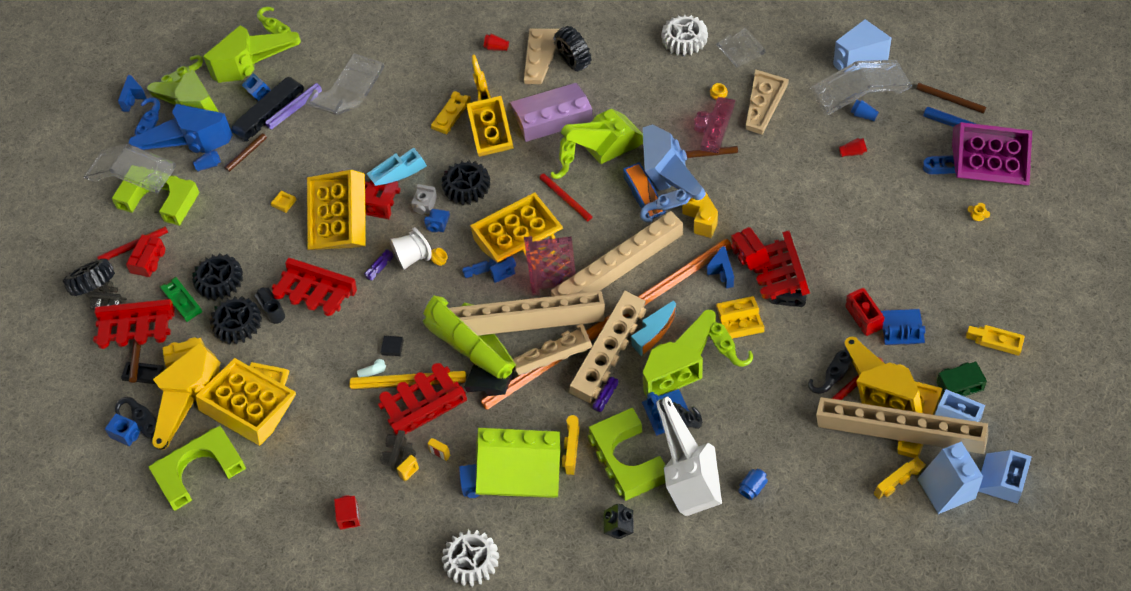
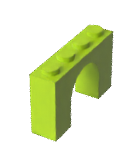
M132 166L112 197V200L117 209L133 213L139 201L146 193L156 189L167 190L170 192L159 212L164 222L180 226L200 192L196 183L192 180H184L173 175L162 174L159 171L154 172L143 167Z
M633 407L589 426L590 435L587 436L592 447L596 446L598 450L596 454L601 463L604 462L607 466L605 471L608 478L614 479L616 483L614 487L618 496L622 495L624 500L627 501L666 483L664 472L666 465L661 456L637 466H628L620 463L613 455L614 449L620 442L642 433V423Z
M221 425L210 429L206 434L191 440L187 445L174 450L168 456L155 461L149 466L150 471L174 511L192 501L182 483V473L185 467L194 459L200 457L215 459L228 479L246 469Z

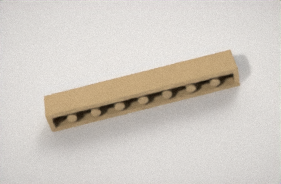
M672 211L668 212L552 289L551 296L602 290L683 235V222Z
M597 291L452 307L449 309L474 333L486 335L604 321L605 304L602 292Z
M823 397L820 398L816 414L818 427L943 448L962 442L968 452L985 454L988 423Z

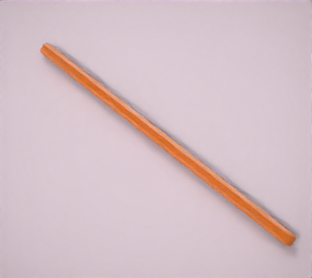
M728 239L722 240L638 297L646 301L645 305L707 265L721 247H726L727 251L731 249V242ZM624 314L623 316H624L625 318H627V317L630 316V315H629V314ZM610 315L604 318V321L598 322L586 330L590 341L599 336ZM562 360L552 362L545 367L533 369L527 374L516 376L510 381L505 395L486 396L481 399L482 406L485 409L491 408Z

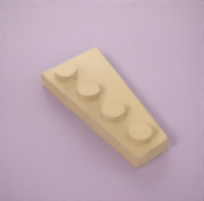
M559 29L529 30L524 84H542L549 64L554 57L556 46L554 45L553 37Z
M755 70L746 130L763 135L788 86L789 79Z
M583 323L577 325V330L571 333L569 331L562 333V338L556 341L549 340L545 342L541 349L534 348L514 358L513 361L516 364L515 368L518 375L527 374L533 369L548 366L552 362L564 360L573 354L582 353L592 348Z

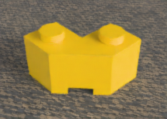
M706 193L703 199L695 200L691 198L688 203L682 205V214L695 218L694 234L712 238L718 224V211Z

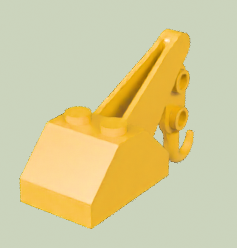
M473 54L471 56L474 71L473 77L478 90V101L466 105L478 156L481 157L514 149L502 96L491 98L484 72L480 70L476 55Z

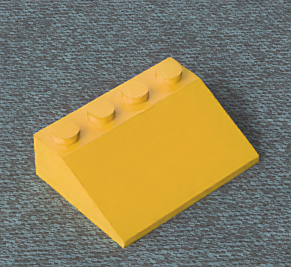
M346 170L307 177L308 250L366 246L364 173Z
M535 192L470 225L474 241L485 254L497 263L563 229L560 222Z
M234 358L195 397L200 412L260 446L273 433L294 399L296 392Z

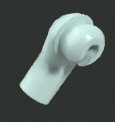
M377 359L374 365L358 370V377H369L384 372L386 369L385 362L382 359Z

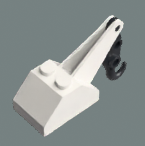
M669 397L658 400L657 408L672 456L664 467L666 488L679 512L689 516L722 504L715 447L709 443L698 446L688 428L692 427L699 429L702 426L703 422L700 412L694 406L691 408L695 413V420L691 411L686 410L680 404L672 403Z

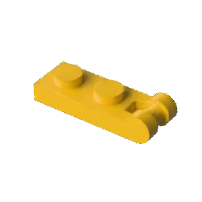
M453 91L451 98L431 124V129L447 135L466 109V104L470 103L471 97L467 95L462 96L459 92Z
M570 415L566 420L569 436L565 437L564 449H567V453L562 456V467H565L566 474L574 475L580 429L577 416Z

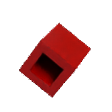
M345 495L334 499L336 522L339 529L360 526L359 508L355 496Z

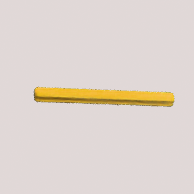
M465 371L448 373L453 383L456 381L458 383L466 382ZM424 373V374L426 375V377H428V376L432 375L433 373ZM416 374L350 378L349 385L350 389L397 387L400 382H406L409 386L415 384L414 376ZM436 379L435 381L431 382V385L439 384V382Z

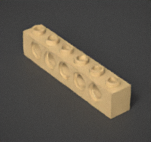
M624 291L573 379L569 389L570 394L588 403H591L593 398H598L602 389L600 388L602 382H607L611 374L609 372L611 366L615 367L620 358L618 356L620 350H625L629 342L627 340L628 336L635 333L638 326L636 322L638 319L642 320L647 309L644 308L645 300ZM624 314H629V315H631L632 317H631V318H625L623 315H624ZM614 330H621L623 333L617 334ZM611 345L614 349L608 350L605 346ZM602 361L605 363V365L599 366L596 364V362ZM593 377L596 381L589 382L586 378Z

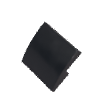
M473 364L464 388L467 393L485 391L487 396L505 395L515 367L507 378L499 379Z

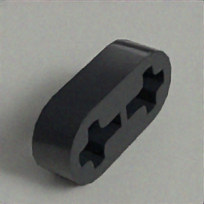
M795 290L796 293H784L776 296V299L773 300L769 298V302L776 305L803 307L806 304L807 295L802 296L801 290Z

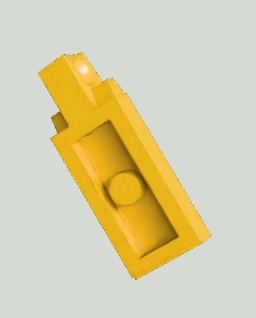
M988 325L979 328L969 326L966 333L967 339L974 340L975 343L981 346L1020 356L1025 338L1024 335Z
M916 456L878 484L874 495L878 499L884 495L889 497L896 490L895 486L899 483L901 485L907 483L911 478L910 476L912 474L918 475L925 468L926 464Z

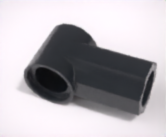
M269 287L258 289L255 298L266 313L269 321L274 324L281 323L285 319V313L280 302L273 297Z

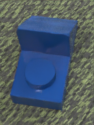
M131 75L127 76L118 99L123 112L130 111L131 106L135 103V99H147L142 87Z
M721 247L707 266V276L719 274L721 282H725L727 289L734 287V274L726 247Z

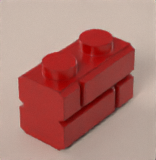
M747 227L741 230V232L731 235L732 244H730V247L735 255L739 254L737 256L742 266L746 264L748 269L752 270L758 267L759 264L762 265L769 261L765 246L752 228Z
M141 235L126 263L131 274L150 277L157 270L160 257L164 256L166 250L160 238Z
M865 288L847 295L845 307L865 336L883 328L885 317Z

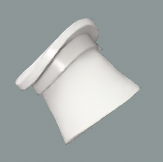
M415 227L412 228L413 231L409 232V235L390 239L393 252L403 270L419 259H424L425 261L431 259L430 245Z

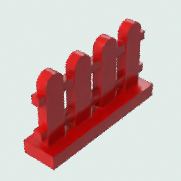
M372 180L370 182L365 181V215L389 220L391 216L390 206L393 207L394 205L393 198L395 194H400L401 192L398 182L375 186ZM379 190L383 191L380 197H376Z
M790 231L782 232L784 240H774L775 243L765 246L770 257L769 261L762 265L759 264L758 267L753 269L755 273H763L758 275L756 280L759 286H765L760 290L761 296L764 299L771 298L773 300L776 299V296L784 293H796L795 290L801 289L802 296L810 294Z
M288 258L285 262L287 272L283 271L281 273V280L277 285L273 284L271 287L275 299H282L285 295H288L290 303L293 305H297L304 300L308 310H315L318 306H322L323 313L326 316L333 315L335 311L339 312L341 310L340 304L344 298L354 297L357 291L355 278L292 258ZM294 282H298L295 289L291 290L290 288ZM314 287L315 289L312 292V294L307 295V292L310 290V288ZM328 292L332 293L327 301L323 300Z
M171 299L95 307V315L98 319L96 321L98 335L94 336L93 341L97 343L100 349L107 348L110 341H116L119 347L126 346L129 339H135L138 345L145 344L148 337H154L157 343L164 342L167 335H171L168 321L175 317V308ZM150 322H155L154 330H149ZM131 324H136L135 332H130ZM112 326H117L116 334H111Z
M435 363L432 365V375L426 377L424 373L419 372L414 376L415 384L409 387L406 382H400L397 385V394L391 396L387 391L380 394L379 399L381 403L378 406L381 410L385 408L390 419L387 421L397 439L467 401L466 393L457 381L453 383L448 375L450 372L448 366L443 367L441 363ZM436 379L442 387V390L437 393L431 385V382ZM418 389H420L423 396L425 397V399L420 402H418L417 398L413 393ZM403 399L408 408L402 412L396 404V401Z

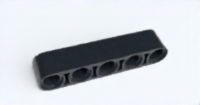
M286 77L235 121L231 129L232 132L248 142V139L255 136L261 130V127L266 126V120L297 98L298 94L303 93L304 86L293 78Z

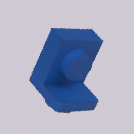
M431 209L429 217L424 219L426 230L434 233L444 232L450 216L449 211Z
M513 256L507 257L503 262L490 267L491 276L495 283L515 275L514 267H516V262Z

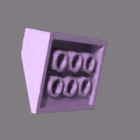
M577 83L510 102L526 142L561 132L562 128L567 124L590 123L593 120L591 105Z

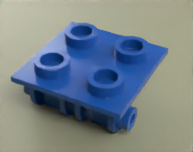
M920 309L881 311L885 317L883 322L885 345L925 343V326H922Z
M679 389L660 396L651 392L647 395V400L642 401L656 436L665 433L657 408L658 400L669 397L672 403L680 404L688 410Z

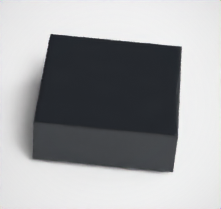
M384 336L381 355L401 357L403 337Z

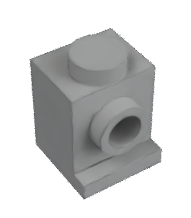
M417 185V191L411 203L414 212L421 215L430 214L437 199L435 187Z

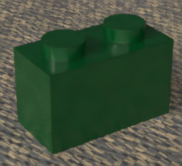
M975 361L963 363L953 369L947 368L942 370L938 374L936 383L938 387L943 388L942 394L947 389L965 397L984 391L987 380Z

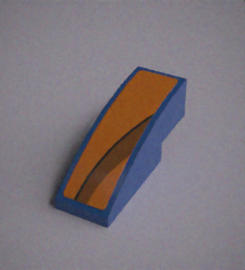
M640 162L623 169L624 179L631 188L632 195L641 209L646 204L658 199L659 196ZM653 209L648 211L646 216L647 218L654 219L666 212L665 210Z

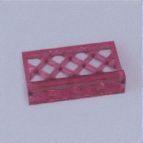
M532 236L524 237L532 296L540 295L539 289L557 287L566 281L564 280L566 276L570 278L576 274L571 236L533 242ZM568 244L564 248L559 247L560 245ZM542 247H547L544 251L541 250V249H538V248H542ZM553 250L557 251L555 255L550 254V252ZM562 255L568 256L565 259L560 258ZM544 257L548 258V260L545 262L541 260ZM553 262L559 263L556 266L552 265ZM564 266L569 267L566 270L562 269ZM546 268L549 269L547 273L543 272V270ZM556 272L560 274L557 277L553 276Z

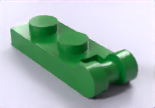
M177 277L172 278L168 284L160 286L162 292L168 299H171L173 306L186 322L202 313L200 306Z

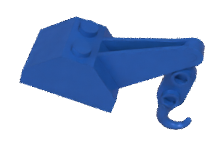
M147 98L141 103V106L150 102L154 103V106L142 116L135 129L136 136L129 139V144L133 151L187 145L192 152L206 153L209 150L212 151L228 144L233 134L225 113L176 104L172 111L173 119L155 127L159 120L161 104L156 98Z

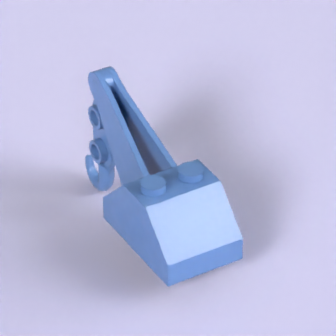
M653 124L643 127L645 172L659 190H665L671 186L678 189L660 195L654 202L648 203L642 208L640 212L641 219L644 222H652V218L646 217L648 211L653 209L668 210L688 203L691 198L701 200L705 197L706 192L686 168L685 161L687 160L685 150L680 148L678 140H675L669 132Z

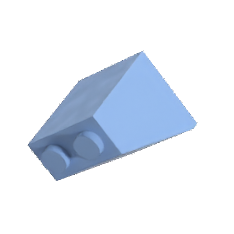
M865 19L836 41L833 65L837 70L847 74L886 63L889 58L891 37Z
M962 442L942 449L918 477L919 483L938 514L976 499L983 479V475Z

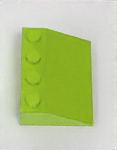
M478 428L476 436V495L558 497L560 432Z

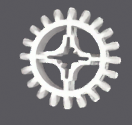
M678 15L677 18L672 17L670 21L666 22V25H663L661 38L666 50L670 49L671 53L676 51L677 56L680 53H683L685 56L686 53L692 55L693 51L698 53L699 49L703 50L704 45L707 43L708 32L706 25H704L703 21H699L698 17L693 18L692 15L680 17Z
M469 529L466 535L460 532V537L452 536L453 543H446L447 549H443L444 556L442 557L443 568L447 572L448 577H453L455 583L461 580L463 586L469 581L472 587L476 580L479 584H482L481 578L483 577L489 580L488 573H495L494 567H498L497 559H499V553L496 552L498 548L497 545L493 544V539L488 538L485 533L480 535L478 530L471 534ZM463 548V551L455 558L457 552ZM467 552H469L470 556H472L474 563H472L471 559L468 558ZM484 557H486L485 562L480 567H478L479 562L484 560Z

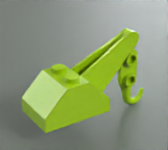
M263 7L257 12V19L263 24L265 30L271 34L249 36L248 30L240 25L203 57L213 80L218 83L239 81L252 74L255 63L301 43L299 34L291 32L290 27L279 20L263 16L265 11H274L272 7Z
M200 55L190 57V60L198 59L196 63L188 67L181 66L175 72L164 75L161 78V82H153L147 87L151 96L170 104H180L219 112L195 73L204 61Z
M612 108L596 115L590 123L567 124L561 130V134L564 136L560 141L559 161L562 164V169L557 174L551 172V177L559 179L568 172L570 163L574 160L576 143L584 146L600 164H603L642 145L643 133L624 114Z
M705 310L675 343L659 344L652 349L643 370L644 394L647 397L649 393L654 392L660 396L702 379L703 358L701 354L709 337L718 352L738 367L748 366L752 362V351H748L749 356L746 360H739L736 356L735 343L725 326L716 322V314L713 310Z

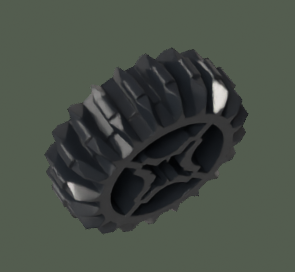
M565 26L554 34V45L558 55L571 69L578 72L591 64L590 48H588L584 38L575 28Z
M461 160L460 164L454 163V167L449 166L448 171H444L441 185L444 194L450 201L454 200L456 204L461 201L462 205L468 201L471 205L472 200L478 203V197L484 199V194H488L490 175L482 164L478 165L476 161L471 163L470 160L464 163Z
M219 253L216 257L212 254L211 258L205 257L204 262L199 261V266H194L195 272H192L194 288L202 297L205 296L208 300L213 298L216 301L218 297L223 300L224 295L230 297L231 291L237 293L236 288L241 287L243 270L240 263L228 254L223 256Z
M101 258L91 261L75 269L64 278L65 289L71 296H78L93 291L113 278L115 274L114 268L108 259Z
M234 296L233 300L227 298L224 303L220 301V306H214L215 312H211L212 318L209 319L210 328L217 339L219 338L222 343L226 341L229 345L232 341L237 345L238 340L245 343L246 337L252 340L251 334H257V329L261 328L260 322H262L261 312L257 304L249 298L245 300L243 296L239 299Z

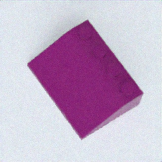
M962 122L953 127L952 150L956 178L1030 185L1032 130Z

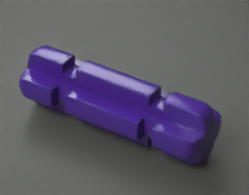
M388 249L370 266L371 269L368 268L364 273L368 280L372 281L377 276L376 273L379 274L388 264L387 261L390 262L394 257L393 253Z
M612 376L609 377L607 384L604 385L598 398L593 403L594 410L597 412L603 411L605 404H607L614 389L618 386V379Z

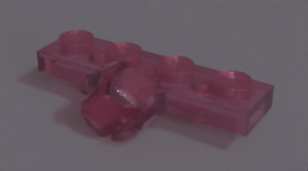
M718 97L712 113L705 111L697 112L694 120L696 125L694 130L699 133H705L701 143V151L719 153L735 107V100Z

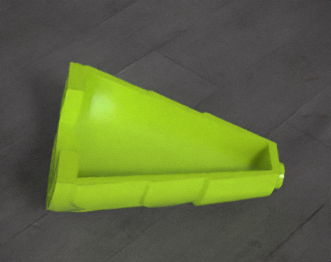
M434 295L423 313L425 315L423 324L426 328L452 346L453 349L469 358L478 367L499 379L507 378L512 373V369L516 364L495 334L477 335L447 307L449 302L444 297ZM465 302L462 304V306L474 305Z

